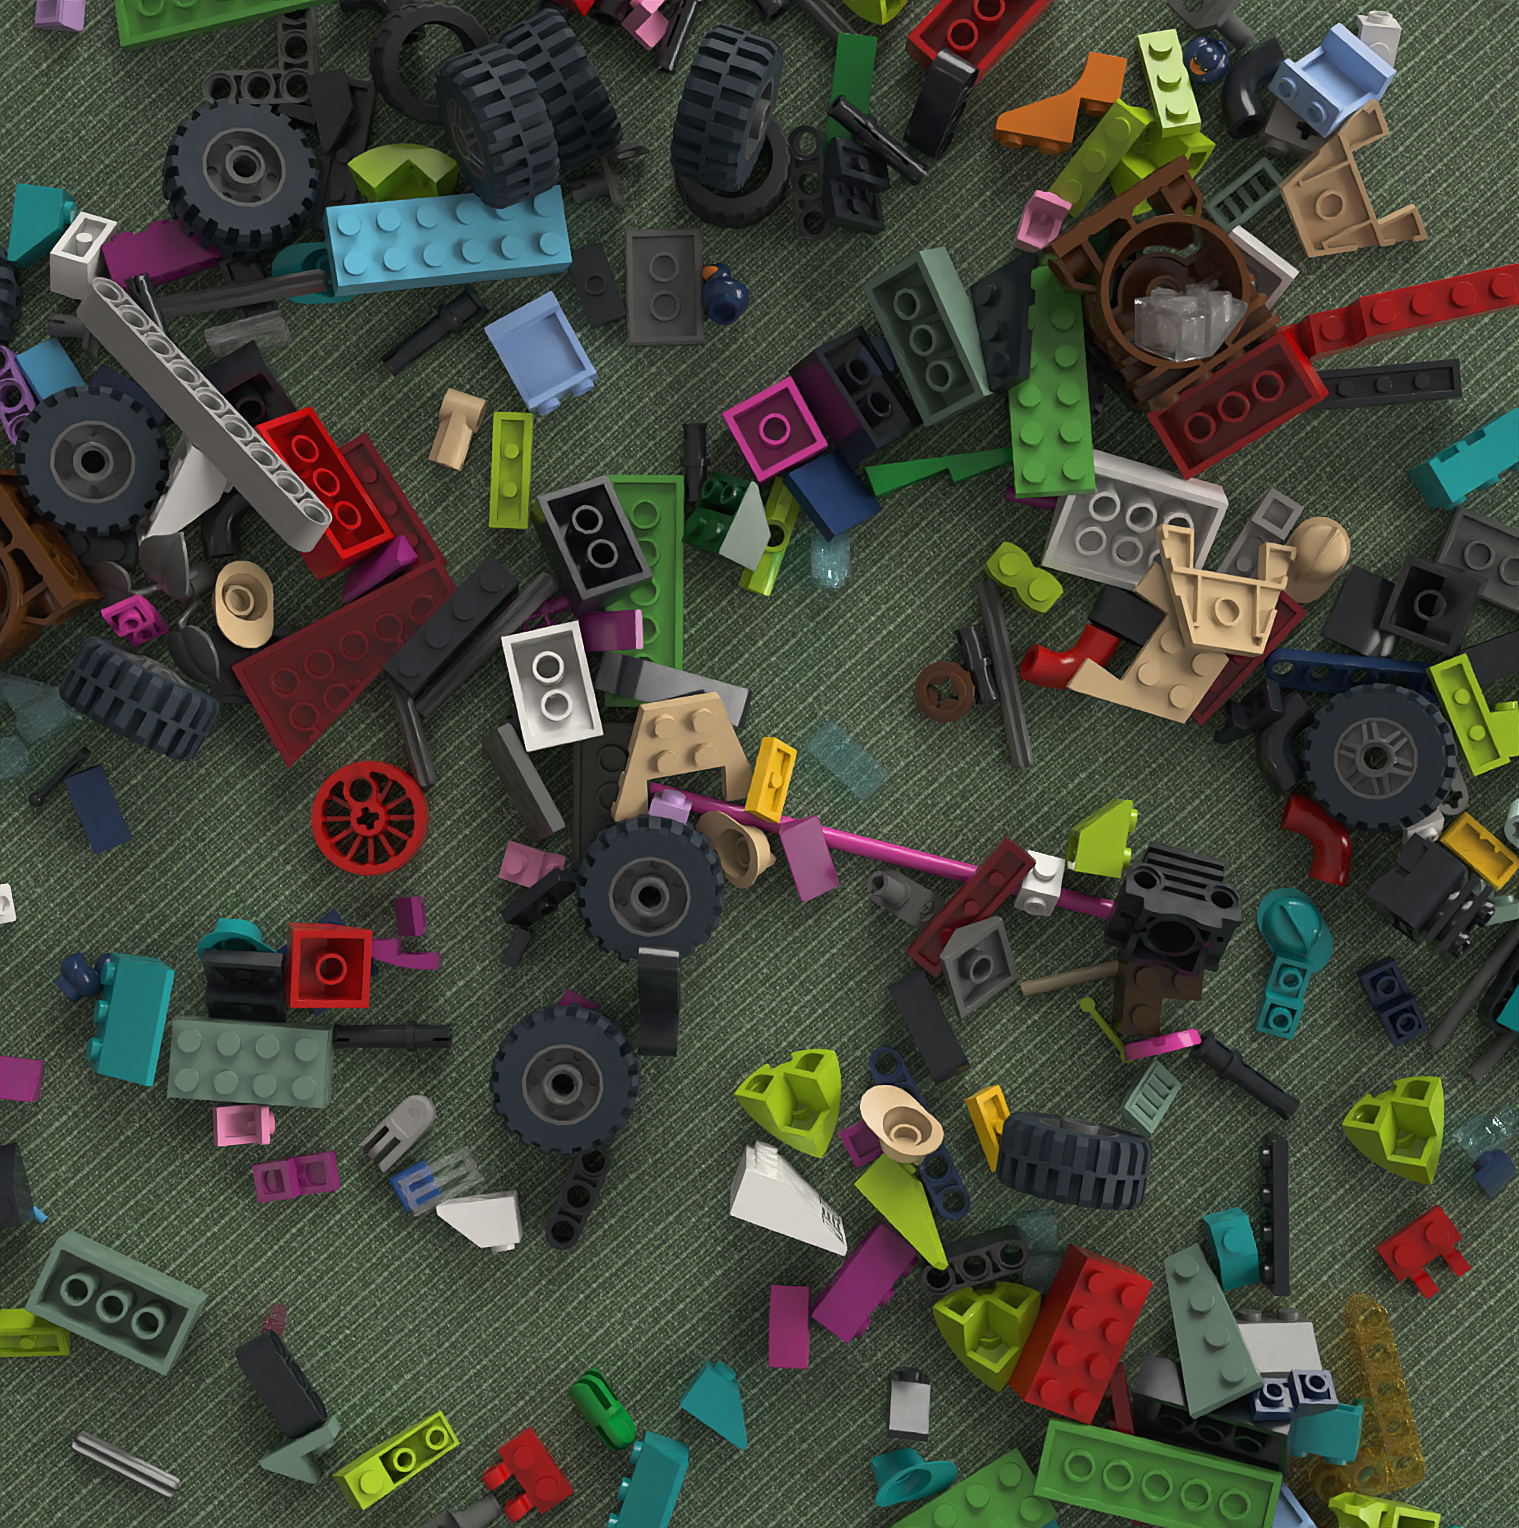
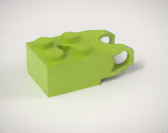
M1349 1492L1330 1498L1328 1508L1334 1511L1338 1517V1528H1438L1441 1517L1439 1513L1404 1502Z

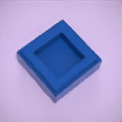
M425 1159L389 1178L406 1213L442 1194Z

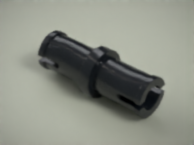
M682 424L684 459H680V467H684L685 473L684 502H699L702 486L708 479L707 467H711V458H707V424Z
M975 624L953 631L964 661L961 668L970 672V678L976 687L974 692L976 705L1000 698L989 667L993 663L990 656L986 657L978 625Z

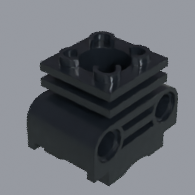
M1414 832L1403 846L1397 861V865L1401 867L1400 871L1396 873L1391 869L1388 873L1378 878L1366 893V897L1370 901L1369 907L1381 915L1384 921L1419 945L1425 939L1427 950L1434 954L1438 949L1440 959L1447 963L1452 956L1456 959L1462 956L1471 943L1468 940L1471 931L1476 925L1483 928L1496 912V909H1494L1496 905L1494 888L1487 884L1481 892L1480 878L1474 875L1468 882V870L1459 860L1427 838L1425 840Z
M1149 841L1141 862L1133 864L1127 871L1105 922L1103 943L1122 948L1121 960L1140 965L1161 966L1178 975L1194 979L1198 978L1202 969L1217 973L1222 955L1236 927H1239L1242 922L1241 895L1232 886L1222 883L1225 873L1223 871L1225 860Z

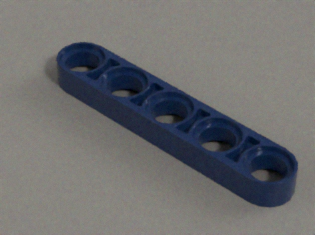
M1288 648L1273 650L1264 660L1266 678L1279 682L1280 688L1343 694L1351 690L1350 688L1359 685L1388 684L1387 680L1390 676L1402 673L1408 676L1403 684L1398 686L1424 696L1430 703H1439L1435 691L1425 687L1427 681L1430 680L1426 668L1436 665L1435 663ZM1279 662H1289L1293 665L1292 669L1285 674H1277L1272 671L1273 666ZM1324 665L1331 668L1330 673L1323 678H1315L1310 675V672L1317 666ZM1363 669L1370 673L1365 680L1360 682L1348 679L1349 675L1355 670Z
M887 1045L874 1049L869 1056L868 1065L877 1086L891 1085L897 1088H908L912 1091L914 1099L928 1112L897 1049ZM882 1053H890L896 1058V1068L889 1074H882L875 1068V1060ZM942 1141L939 1148L926 1155L923 1162L917 1168L939 1213L948 1220H958L967 1215L970 1210L971 1200ZM931 1157H941L946 1161L947 1170L942 1176L932 1177L927 1174L925 1165ZM957 1191L962 1194L964 1203L958 1211L951 1212L942 1206V1199L946 1193Z

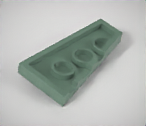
M1199 1243L1164 1259L1189 1414L1193 1419H1196L1265 1386L1204 1250Z

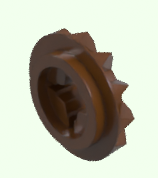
M941 660L928 665L920 672L916 679L914 693L919 708L926 716L938 722H953L965 716L974 704L976 687L972 683L970 672L965 671L958 663ZM951 678L950 690L955 693L956 697L950 696L940 705L942 692L935 685L942 686Z

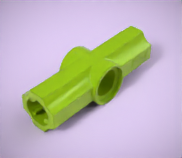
M778 476L775 477L764 511L768 527L780 529L784 540L779 546H766L755 572L744 568L738 587L766 597L771 595L801 508L782 482L784 478Z

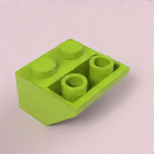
M1113 798L1070 829L1064 867L1077 872L1121 879L1122 870L1128 871L1131 860V848L1126 847L1128 832H1134L1137 823L1138 811L1137 809H1132L1133 801Z

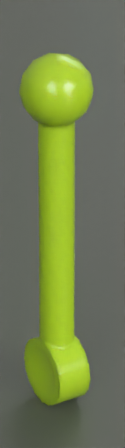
M1091 997L1082 998L1079 1003L1080 1008L1084 1012H1089L1121 1053V1060L1124 1063L1133 1062L1134 1060H1125L1124 1044L1095 1009L1094 1000Z

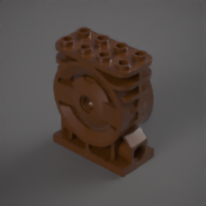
M1184 154L1163 164L1034 252V254L1038 255V260L1042 266L1047 264L1063 291L1082 295L1083 314L1091 336L1099 348L1112 359L1113 362L1110 365L1113 370H1119L1125 381L1122 384L1126 390H1131L1137 398L1135 404L1138 409H1148L1149 412H1153L1158 408L1160 411L1166 409L1181 398L1177 392L1185 390L1190 386L1196 388L1213 376L1210 371L1212 368H1217L1222 364L1227 366L1246 354L1243 349L1244 346H1249L1254 342L1259 344L1276 334L1278 329L1275 325L1281 320L1278 313L1271 314L1266 307L1265 302L1268 301L1264 292L1258 294L1251 283L1255 280V277L1251 272L1248 273L1244 258L1233 240L1219 227L1200 218L1204 197L1188 173L1192 166ZM1146 199L1157 217L1136 224L1132 217L1133 208ZM1106 228L1113 238L1107 241L1096 254L1088 238ZM1191 243L1198 247L1197 250L1185 258L1171 252L1158 251L1148 253L1132 261L1124 268L1116 282L1114 307L1110 308L1109 290L1112 278L1117 268L1129 255L1142 248L1152 246L1168 247L1177 251H1182ZM1085 278L1084 284L1079 283V281ZM1217 279L1219 286L1206 294V306L1203 317L1198 327L1187 339L1175 346L1163 349L1148 348L1137 343L1132 345L1128 341L1129 338L1135 336L1148 342H1165L1178 338L1188 332L1197 322L1202 312L1204 287ZM1157 286L1163 288L1167 294V302L1164 307L1158 306L1153 300V291Z
M0 468V522L4 521L6 524L0 523V664L16 657L27 649L39 635L43 625H61L83 608L93 607L104 599L57 527L52 525L43 516L41 517L33 509L28 499L25 498L16 476V470Z

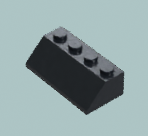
M1145 1354L1132 1391L1134 1431L1137 1436L1282 1472L1284 1478L1287 1477L1298 1418L1253 1420L1246 1394L1203 1416L1193 1419L1189 1414L1181 1363L1166 1356L1157 1357Z

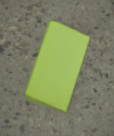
M0 1309V1357L63 1356L70 1354L69 1330L25 1309Z

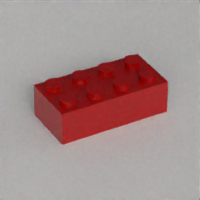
M941 0L909 34L905 51L928 72L938 53L944 48L949 49L980 69L974 85L975 88L1055 0Z
M1288 325L1267 340L1247 350L1246 354L1227 366L1223 365L1213 371V376L1196 388L1190 386L1180 391L1178 394L1181 398L1162 411L1158 408L1153 412H1148L1146 415L1187 481L1321 402L1329 392Z
M311 406L259 424L253 428L331 512L332 522L313 550L310 552L299 551L317 581L367 560L395 537Z
M1070 1243L1008 1385L1026 1402L1091 1425L1153 1283L1132 1267Z

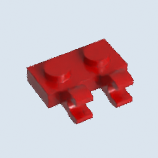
M1437 1204L1374 1248L1397 1281L1401 1282L1409 1277L1422 1296L1424 1295L1426 1299L1440 1291L1422 1268V1266L1436 1256L1440 1255L1450 1271L1458 1277L1471 1269L1465 1258L1454 1246L1456 1242L1462 1239V1236Z
M531 1425L500 1446L498 1452L503 1459L483 1472L482 1480L490 1491L501 1485L512 1474L515 1475L524 1488V1491L505 1503L506 1508L503 1511L512 1523L524 1516L533 1506H536L542 1515L574 1491L573 1486Z

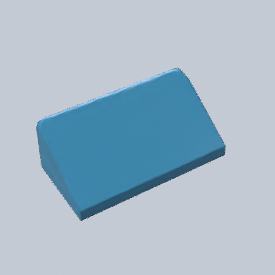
M56 337L48 339L14 358L40 402L49 395L65 388L86 385Z

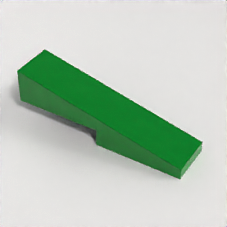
M839 32L830 104L838 95L842 94L865 115L868 114L878 37ZM828 117L826 133L828 142L835 136L854 142L850 138L851 133L832 117Z
M1012 447L869 466L864 468L863 473L872 496L876 500L942 473H946L950 485L954 486L1013 463Z

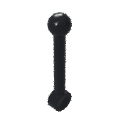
M87 747L82 748L39 792H33L29 795L28 801L30 805L34 807L42 805L44 797L80 762L88 758L92 752Z

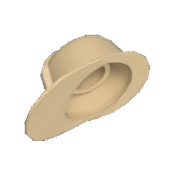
M1313 517L1303 521L1295 529L1285 544L1286 546L1297 547V554L1295 560L1289 565L1286 574L1289 578L1283 591L1296 603H1309L1319 599L1330 588L1346 565L1350 555L1349 537L1346 530L1337 521L1328 517Z
M236 560L225 565L218 574L211 598L218 627L223 635L233 644L243 648H258L267 643L273 632V585L267 573L252 562Z
M708 811L700 817L696 824V832H703L710 839L712 849L717 850L721 859L724 877L737 888H748L754 884L759 874L776 862V857L770 852V845L766 835L755 826L740 825L730 816L720 811Z
M878 1085L869 1089L862 1096L860 1103L861 1116L867 1126L879 1137L881 1149L888 1158L895 1162L913 1163L918 1166L923 1162L926 1155L936 1151L942 1144L944 1132L941 1124L903 1089L891 1085Z

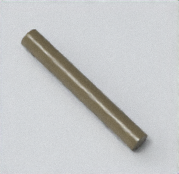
M1115 959L1020 982L1019 986L1022 997L1115 976L1118 972V960Z

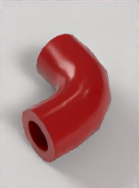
M1086 623L1076 644L1067 651L1056 652L1039 644H1033L1022 660L1019 676L1022 680L1040 687L1055 690L1068 689L1066 687L1086 658L1105 668L1114 656L1121 638L1098 626Z
M1291 792L1283 809L1280 828L1300 834L1312 843L1314 854L1308 877L1345 887L1351 869L1352 843L1347 828L1344 826L1345 824L1338 820H1333L1325 814L1326 810L1320 804H1316L1313 798Z

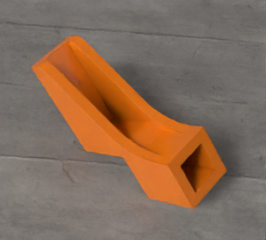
M1089 51L1084 61L1081 77L1070 90L1001 114L994 127L992 139L1000 140L1001 145L1009 148H1022L1023 145L1038 147V151L1046 155L1056 156L1060 155L1061 152L1067 153L1073 141L1078 109H1085L1084 113L1090 116L1104 117L1118 98L1120 99L1127 58Z

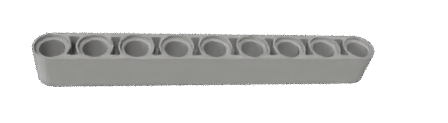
M101 277L93 279L76 310L79 320L288 545L302 552L313 550L332 522V515L329 509L117 283Z

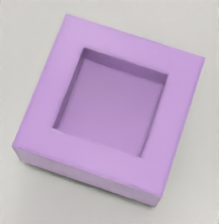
M664 789L663 792L656 791L648 815L670 818L686 825L693 801L686 800V795L675 790Z

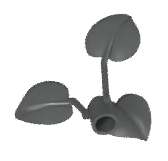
M184 532L153 535L141 542L139 547L141 564L146 574L154 581H157V584L139 590L131 589V579L127 571L120 565L107 560L96 561L87 567L88 575L104 597L99 602L103 609L134 595L145 596L163 589L170 597L175 598L179 602L190 603L177 622L178 631H172L167 635L169 653L176 666L189 678L211 686H218L224 683L220 677L218 655L212 640L199 627L194 625L186 626L188 619L195 609L203 605L201 596L215 588L217 576L214 570L205 562H197L189 567Z

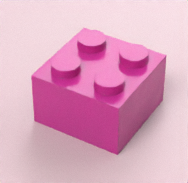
M791 376L722 413V420L759 487L775 479L776 476H781L827 450L828 444Z

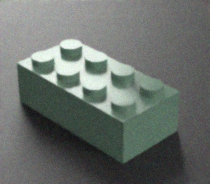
M945 246L919 251L863 285V289L925 427L950 421L998 395L989 391L975 312Z
M181 1015L172 1020L167 1097L324 1108L331 1102L334 1061L333 1042L335 1041V1038L333 1039V1030L335 1025Z
M70 1229L57 1238L24 1309L166 1376L177 1364L209 1295Z

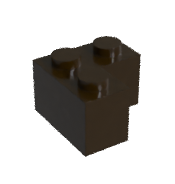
M1118 950V972L1115 980L1111 1026L1120 1034L1159 1037L1163 998L1201 1001L1204 969L1201 970L1198 978L1194 979L1178 975L1161 966L1140 965L1121 960L1122 950Z

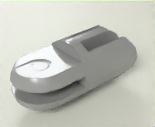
M413 1095L404 1099L359 1144L362 1150H366L390 1130L368 1153V1157L375 1162L401 1141L378 1164V1168L383 1173L431 1127L436 1118V1108L432 1100L423 1095Z

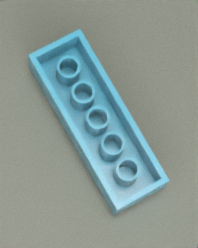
M554 185L546 192L504 209L491 208L481 201V197L476 196L475 193L326 207L322 218L335 297L564 273L572 263L560 185Z

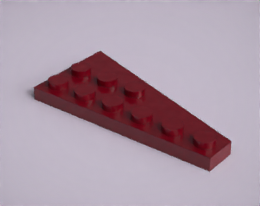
M439 556L231 666L288 769L372 682L395 653L457 590Z

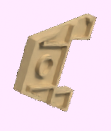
M1374 98L1367 101L1278 185L1304 254L1309 258L1356 251L1357 248L1375 245L1382 247L1395 245V242L1407 240L1415 242L1428 238L1418 209L1413 204L1405 206L1379 220L1375 216L1352 154L1353 151L1390 133L1379 102Z
M1161 524L1156 527L1155 535L1185 647L1254 658L1262 655L1277 613L1275 606L1280 592L1285 590L1289 578L1286 574L1290 563L1295 560L1297 547L1269 542L1260 545L1258 548V580L1194 569V529Z
M1153 562L1133 592L1164 613L1165 616L1120 680L1091 659L1086 658L1066 687L1075 692L1185 724L1229 659L1222 652L1185 647L1166 573L1160 564Z
M716 692L640 704L628 746V761L625 771H621L618 782L620 789L616 802L612 804L611 816L615 822L626 818L628 820L636 818L640 814L649 813L647 780L715 767H721L722 795L726 801L747 798L753 773L721 698Z

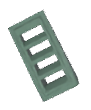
M1264 156L1202 207L1216 225L1229 235L1238 225L1242 226L1281 195L1278 185L1283 181V178L1266 156ZM1260 172L1263 173L1274 188L1269 193H1267L1255 177ZM1248 182L1261 197L1256 203L1242 187ZM1234 192H1237L1249 207L1244 213H1242L1230 197ZM1223 201L1236 217L1231 223L1217 207Z
M1152 1060L1135 1074L1121 1104L1119 1113L1139 1133L1148 1138L1152 1135L1174 1100L1181 1084L1159 1061Z

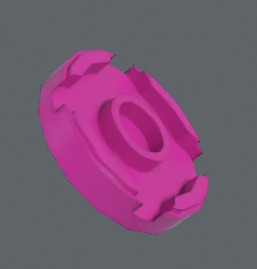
M1190 1028L1128 1043L1123 1047L1125 1060L1144 1058L1201 1043V1038L1197 1029Z

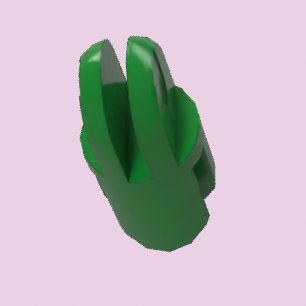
M595 1367L589 1368L568 1389L567 1394L602 1444L609 1450L621 1451L631 1446L636 1437L634 1422L600 1371Z

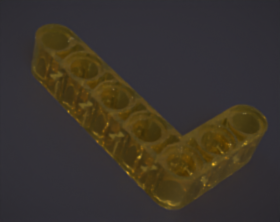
M1357 1293L1348 1299L1345 1305V1316L1377 1446L1358 1450L1355 1462L1347 1461L1346 1465L1331 1464L1321 1459L1310 1466L1307 1473L1308 1483L1316 1495L1326 1504H1329L1330 1498L1345 1492L1375 1496L1418 1484L1424 1478L1426 1472L1425 1461L1388 1313L1377 1300L1366 1293ZM1372 1306L1374 1308L1373 1317L1369 1321L1359 1322L1360 1312L1364 1308ZM1376 1344H1383L1382 1354L1376 1359H1368L1371 1347ZM1384 1382H1392L1391 1391L1385 1396H1378L1379 1386ZM1395 1419H1401V1426L1398 1431L1387 1433L1388 1424ZM1410 1457L1411 1461L1406 1469L1396 1470L1397 1462L1401 1458ZM1373 1466V1473L1369 1478L1363 1480L1358 1478L1360 1471L1364 1467ZM1329 1475H1335V1484L1328 1489H1322L1321 1483L1323 1479Z

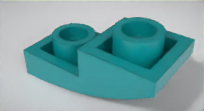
M1275 950L1254 1026L1256 1031L1293 1040L1304 1009L1303 997L1314 969L1313 960Z

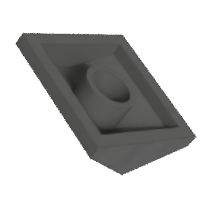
M999 916L956 929L939 956L955 1013L960 1019L967 1016L1018 978L1003 919Z

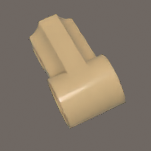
M452 388L448 389L439 413V421L441 423L428 460L461 471L473 434L478 432L482 424L487 400Z

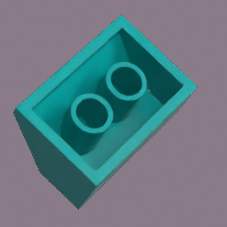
M111 952L110 962H104L101 971V984L105 985L102 1000L96 1001L93 1013V1021L97 1023L95 1038L89 1039L86 1048V1060L90 1061L89 1066L96 1073L144 1086H153L175 970L158 958Z
M647 1430L642 1442L635 1440L628 1463L634 1464V1468L630 1478L624 1476L622 1478L616 1499L622 1501L618 1515L610 1514L606 1528H667L688 1468L690 1445Z

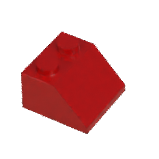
M288 923L285 1001L290 1008H369L373 931L329 923Z

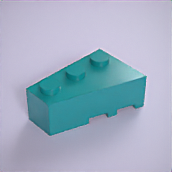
M1516 407L1505 412L1408 470L1410 477L1430 510L1443 506L1448 511L1466 501L1465 495L1473 489L1477 488L1480 492L1498 482L1500 479L1497 474L1510 467L1512 472L1519 469V408Z
M1354 1398L1353 1405L1338 1403L1339 1405L1335 1410L1298 1418L1291 1455L1306 1457L1308 1453L1323 1456L1324 1461L1336 1465H1346L1347 1461L1355 1462L1361 1443L1366 1399Z

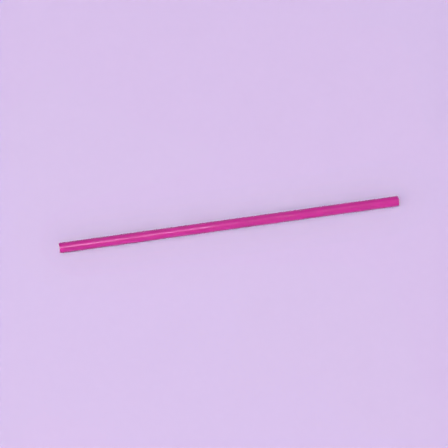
M651 782V802L656 791L663 792L664 789L675 790L686 795V800L693 801L690 812L703 815L708 811H720L730 816L740 825L755 826L760 830L779 834L780 824L797 820L781 815L780 823H767L745 811V806ZM821 826L829 848L961 882H966L979 867ZM1020 883L1010 893L1011 895H1017ZM1061 888L1060 896L1055 906L1107 919L1114 901Z

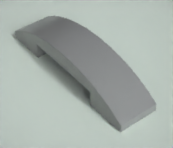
M1271 487L1237 535L1215 573L1257 580L1259 546L1266 542L1280 544L1281 541H1284L1304 507Z

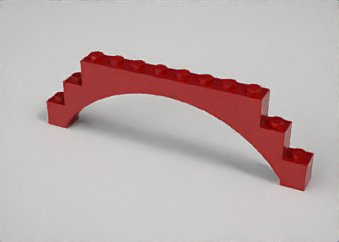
M1519 263L1359 297L1346 307L1309 314L1298 323L1289 325L1310 362H1314L1411 333L1519 308ZM1288 325L1277 327V329L1280 331ZM1254 342L1251 346L1254 347L1258 343Z

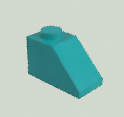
M17 183L7 261L18 268L27 269L53 249L77 217V204L74 202V197L64 189Z
M1234 1207L1202 1216L1222 1291L1225 1292L1260 1282L1258 1252L1247 1214L1239 1207Z
M707 1358L681 1394L680 1406L743 1451L747 1445V1429L739 1381L735 1378L736 1373L725 1363L717 1361L715 1364Z

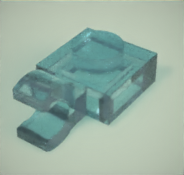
M1509 1105L1491 1120L1482 1112L1451 1135L1454 1142L1474 1163L1486 1150L1493 1154L1496 1150H1504L1509 1147L1505 1136H1514L1519 1133V1112L1513 1105Z

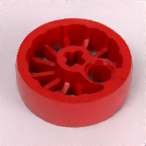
M375 760L353 762L332 773L319 788L311 811L312 831L319 849L335 866L359 876L384 875L396 871L409 863L423 846L430 821L427 799L422 788L418 786L414 778L394 764ZM376 772L387 775L389 779L382 793L380 783L375 778ZM360 779L366 780L372 788L370 798L364 802L357 800L352 793L355 782ZM397 781L406 790V794L385 805L384 802ZM342 783H344L343 794L345 799L335 794L336 789ZM411 799L415 811L414 814H390V810ZM330 800L351 810V815L328 816L327 810ZM366 808H369L371 813L377 812L379 815V820L374 821L373 829L370 824H363L362 817L367 815ZM414 820L415 826L412 836L392 826L390 821ZM328 822H351L352 827L333 838L330 836L327 826ZM385 830L407 841V846L400 854L396 852ZM356 831L359 834L350 851L345 855L336 846V843ZM376 836L380 838L389 853V861L377 863ZM365 837H368V863L358 862L354 859Z

